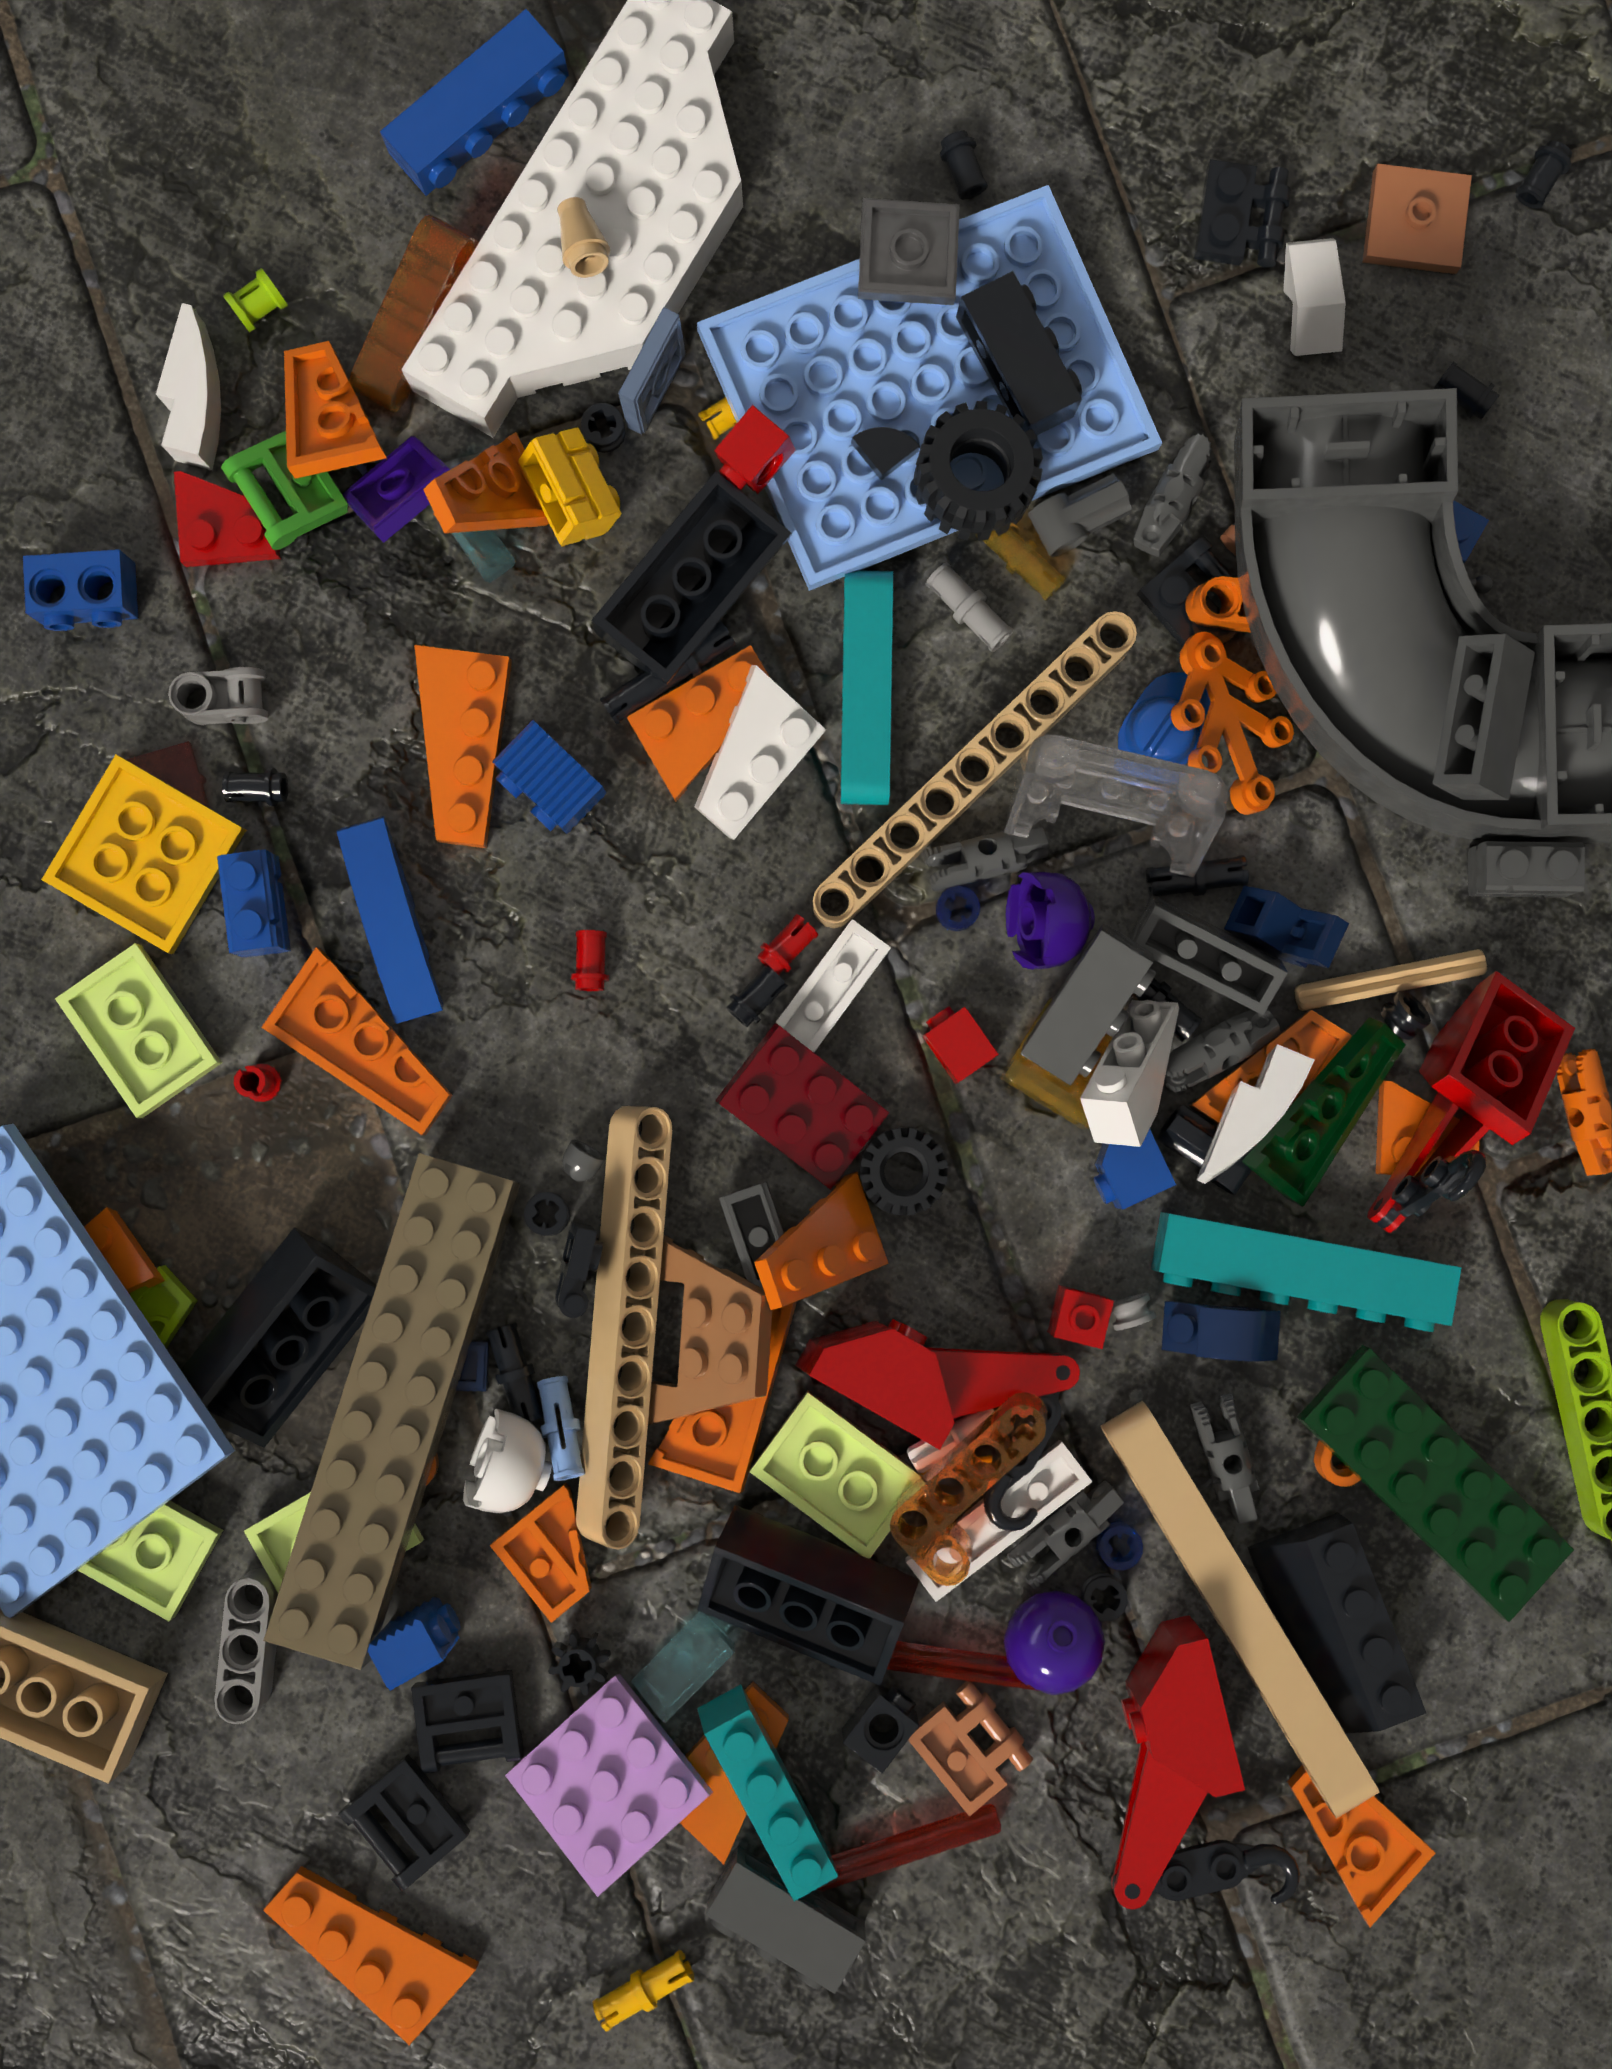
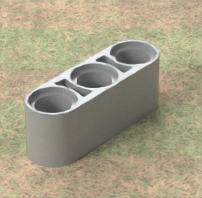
M264 1568L253 1569L243 1575L230 1586L225 1597L214 1701L218 1715L224 1721L231 1724H243L252 1719L267 1703L272 1693L277 1645L263 1640L278 1593ZM246 1585L256 1586L263 1595V1604L261 1606L253 1605L247 1600L245 1596ZM241 1635L250 1636L256 1641L258 1645L257 1655H250L242 1650L239 1640ZM241 1685L250 1690L253 1696V1703L249 1705L241 1703L235 1695V1686Z

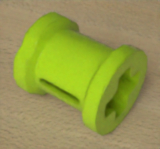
M262 268L256 271V278L234 294L227 292L223 295L249 333L255 329L254 323L277 307L283 310L288 306Z

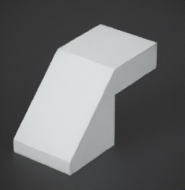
M1329 238L1286 243L1283 291L1293 302L1290 351L1294 356L1341 352L1346 302L1336 240Z

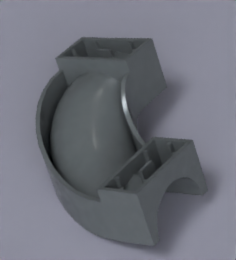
M1457 388L1242 398L1234 440V494L1237 573L1245 616L1257 653L1274 690L1295 724L1318 753L1349 783L1379 805L1413 823L1447 835L1481 842L1612 843V623L1543 625L1538 633H1526L1501 623L1481 602L1465 569L1454 521L1453 501L1458 493ZM1507 634L1535 652L1509 800H1462L1433 785L1459 636Z

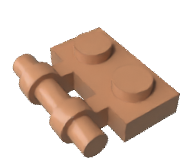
M968 1680L956 1690L957 1696L965 1704L966 1708L959 1715L955 1716L943 1701L919 1721V1727L908 1741L968 1816H971L1008 1785L1006 1778L997 1768L1009 1759L1018 1771H1022L1030 1765L1033 1757L1022 1745L1024 1738L1016 1728H1008L994 1710L996 1703L986 1692L980 1693L972 1681ZM979 1723L994 1740V1743L985 1751L982 1750L969 1733Z

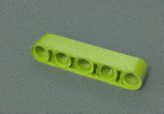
M1556 1299L1549 1302L1543 1308L1540 1316V1325L1581 1514L1585 1525L1591 1531L1612 1541V1527L1608 1528L1606 1524V1516L1612 1509V1366L1602 1320L1599 1313L1588 1304L1568 1299ZM1574 1311L1578 1318V1325L1568 1335L1564 1330L1563 1321L1569 1312ZM1585 1359L1588 1364V1374L1583 1381L1577 1383L1574 1377V1369L1579 1361ZM1596 1408L1599 1414V1421L1592 1430L1587 1431L1585 1427L1586 1414L1591 1409ZM1607 1457L1609 1461L1608 1473L1603 1478L1597 1479L1595 1474L1596 1465L1602 1458Z

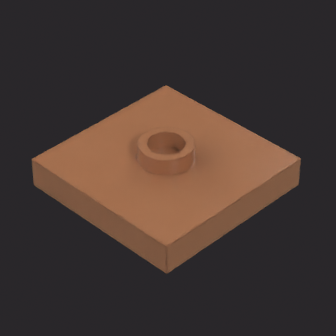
M1377 164L1372 176L1362 263L1457 274L1462 265L1472 175Z

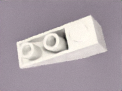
M1131 1001L1127 1009L1129 1014L1126 1020L1111 1039L1080 1097L1095 1143L1141 1147L1158 1113L1179 1012V1006L1176 1002Z

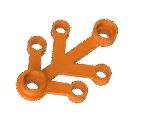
M1209 632L1196 633L1187 639L1180 651V664L1188 676L1179 703L1174 705L1171 710L1172 723L1180 731L1192 730L1201 726L1204 722L1196 749L1191 751L1188 756L1189 769L1197 777H1205L1220 770L1222 756L1217 748L1223 734L1239 777L1230 788V800L1233 807L1244 815L1266 810L1274 799L1275 788L1269 778L1258 773L1242 727L1261 737L1266 746L1277 748L1291 742L1294 736L1293 725L1289 719L1283 716L1269 719L1231 696L1225 681L1244 690L1246 697L1253 703H1260L1273 698L1276 691L1266 671L1253 674L1227 658L1225 647L1217 636ZM1258 681L1263 687V693L1258 688ZM1205 688L1211 701L1206 718L1204 707L1200 703ZM1185 708L1191 715V722L1185 716ZM1275 727L1279 731V738L1275 734ZM1202 755L1206 757L1208 767L1204 766L1202 762Z

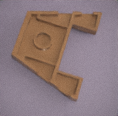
M664 1235L660 1280L684 1284L678 1383L651 1382L648 1425L767 1396L772 1310L769 1308L764 1290L728 1269H720L704 1260V1256L691 1249H683L674 1244L673 1239Z

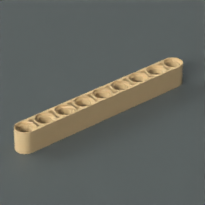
M1117 611L1108 612L1099 617L821 883L813 897V911L818 922L830 928L843 927L849 923L912 863L923 850L936 840L1125 658L1136 640L1137 631L1132 619L1126 614ZM1108 629L1116 631L1122 637L1123 646L1119 648L1106 646L1100 638V632ZM1072 662L1081 663L1088 670L1089 678L1080 682L1072 680L1066 673L1065 665ZM1036 695H1045L1052 700L1055 710L1048 715L1039 714L1032 708L1030 699ZM1006 727L1015 730L1020 736V745L1015 748L1003 747L996 740V731ZM966 761H978L985 768L986 777L977 782L969 781L964 778L960 766ZM935 793L944 794L949 798L952 809L945 815H935L928 810L925 800L928 796ZM906 826L914 830L918 841L913 847L902 849L892 842L891 832L897 827ZM866 859L875 860L882 867L883 875L876 882H864L856 874L855 868L858 863ZM837 892L845 896L848 901V909L840 916H830L823 911L820 903L822 898L828 893Z
M630 1105L622 1106L616 1110L609 1124L599 1241L603 1242V1249L596 1275L581 1463L585 1474L579 1477L576 1511L577 1529L583 1537L617 1550L626 1548L633 1543L638 1535L640 1526L672 1141V1122L669 1115L663 1109ZM640 1122H642L643 1128L641 1135H639ZM638 1170L639 1177L637 1183L635 1184L634 1177L636 1171ZM634 1219V1229L631 1233L630 1226L632 1220ZM630 1268V1277L629 1280L626 1281L627 1271ZM626 1318V1326L622 1331V1324ZM622 1367V1374L620 1379L618 1380L619 1370ZM618 1417V1423L614 1429V1423L616 1418ZM614 1467L613 1475L609 1478L610 1472ZM610 1517L609 1524H608L607 1527L605 1528L606 1522H607L608 1518Z
M1141 1401L1102 1424L1100 1427L1335 1818L1337 1819L1380 1793L1356 1750L1146 1404Z

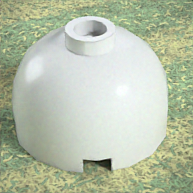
M495 1409V1417H488L475 1445L469 1465L475 1466L474 1476L476 1479L475 1482L465 1480L463 1501L465 1506L485 1512L504 1513L514 1511L527 1503L535 1489L540 1491L545 1489L551 1474L552 1463L545 1460V1442L539 1430L530 1421L516 1414Z

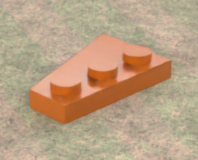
M751 645L627 716L628 722L675 802L685 793L687 787L699 773L709 766L716 753L719 752L730 726L728 722L734 707L738 706L747 684L745 680L751 665H757L768 675Z
M1309 1010L1283 1030L1279 1036L1253 1054L1189 1106L1218 1125L1232 1090L1240 1081L1255 1087L1267 1055L1277 1044L1315 1059L1301 1090L1291 1103L1292 1105L1349 1041L1352 1035L1315 1011Z
M857 1172L847 1174L835 1184L836 1188L826 1198L817 1201L809 1209L810 1213L797 1226L789 1228L754 1262L770 1310L787 1306L889 1264Z
M752 1682L745 1689V1692L776 1748L789 1721V1715L756 1683ZM703 1735L685 1757L713 1793L683 1819L680 1824L724 1865L747 1813L705 1735Z
M1301 1765L1287 1783L1364 1921L1370 1928L1436 1853L1376 1796L1371 1797L1336 1819L1305 1768Z

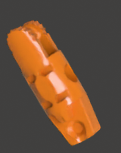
M1595 1049L1582 1050V1052H1578L1579 1055L1576 1057L1572 1053H1565L1557 1071V1079L1572 1141L1575 1142L1587 1176L1608 1174L1612 1172V1105L1598 1051Z

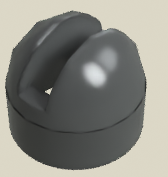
M571 1140L562 1159L563 1170L575 1181L589 1180L599 1171L605 1161V1157L590 1145L578 1140Z

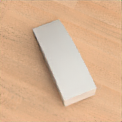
M182 303L156 392L158 398L171 411L161 445L175 461L213 470L219 442L221 419L218 369L214 349L205 323L191 305Z
M1277 1044L1267 1055L1255 1087L1240 1081L1230 1094L1196 1180L1206 1184L1229 1169L1266 1136L1285 1114L1301 1090L1315 1059Z

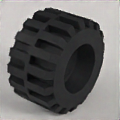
M976 401L973 410H969L966 403L956 405L953 416L945 411L938 417L936 426L931 425L925 434L914 472V485H918L915 496L919 505L926 503L924 515L930 522L935 518L941 520L939 530L947 535L950 529L953 528L959 531L958 539L967 541L971 533H977L978 541L988 540L994 530L1000 536L1008 531L1011 523L1016 525L1022 519L1034 497L1043 470L1039 468L1043 459L1041 448H1033L1037 440L1033 429L1026 432L1022 429L1025 419L1018 413L1013 419L1005 415L1008 407L998 404L995 411L987 409V401ZM966 453L985 455L999 466L1003 474L1004 484L990 491L969 489L956 479L950 462Z

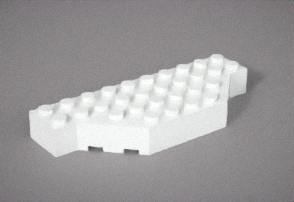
M627 0L401 369L413 392L494 438L517 398L536 394L535 390L561 383H563V386L599 378L601 377L600 373L628 367V370H631L663 307L677 314L680 312L743 208L741 177L714 78L716 71L734 43L731 10L713 0ZM571 197H579L585 201L590 215L610 247L609 263L606 269L598 275L588 278H580L573 275L562 260L560 218L557 208L562 201Z

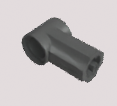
M1113 473L1069 496L1066 493H1061L1046 499L1035 506L1028 513V516L1049 557L1054 558L1079 546L1088 538L1089 534L1129 515L1132 507L1124 484Z

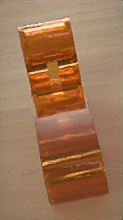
M431 214L426 215L419 222L352 369L349 381L355 392L392 413L397 412L404 405L412 389L401 369L480 242L479 240Z
M1027 1392L1017 1393L1006 1400L897 1500L890 1522L891 1534L896 1542L936 1583L945 1586L956 1585L962 1582L969 1572L973 1553L972 1540L955 1519L1036 1448L1045 1437L1048 1417L1047 1409L1042 1399L1035 1394ZM1016 1414L1023 1419L1032 1415L1034 1417L1033 1426L1030 1427L1026 1423L1021 1424L1013 1431L1012 1440L1010 1441L1007 1435L1014 1428ZM980 1445H991L999 1451L1001 1457L995 1462H983L974 1453L975 1448ZM944 1478H954L961 1482L964 1490L956 1495L946 1494L941 1490L938 1482ZM911 1510L918 1511L925 1516L927 1524L921 1527L910 1526L905 1522L902 1514ZM949 1547L959 1552L962 1559L957 1563H946L939 1558L937 1551Z

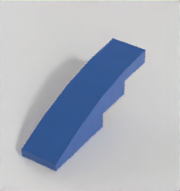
M382 816L338 829L336 832L349 880L395 1023L398 1024L442 1011L443 1002L428 962L430 955L414 912L415 903L385 817Z

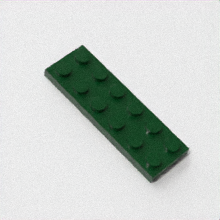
M1362 1345L1297 1416L1337 1458L1501 1618L1508 1622L1516 1616L1574 1551L1509 1484L1369 1347Z

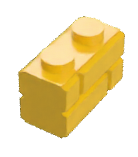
M576 427L560 431L556 435L552 433L536 437L530 441L518 462L561 547L580 542L584 538L587 540L598 537L608 532L622 514L620 511V498L616 489L611 485H607L599 469L598 453L592 444L586 443L580 429Z

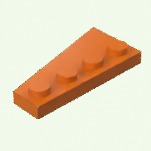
M414 645L436 840L439 843L487 848L496 783L495 778L497 775V767L492 761L500 753L512 660L508 656Z
M316 947L261 1027L421 1135L428 1133L453 1096L321 948Z
M797 1302L772 1310L767 1396L673 1419L659 1448L655 1450L648 1462L649 1465L737 1493L744 1491Z
M303 1866L294 1873L263 1910L408 2045L416 2039L469 1979L479 1964L478 1961L465 1954L460 1957L441 1946V1941L425 1932L421 1936L397 1923L398 1918L382 1909L377 1912L357 1901V1896Z

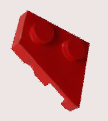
M182 471L174 472L180 562L185 567L281 559L280 549H272L264 536L266 532L265 527L244 495Z

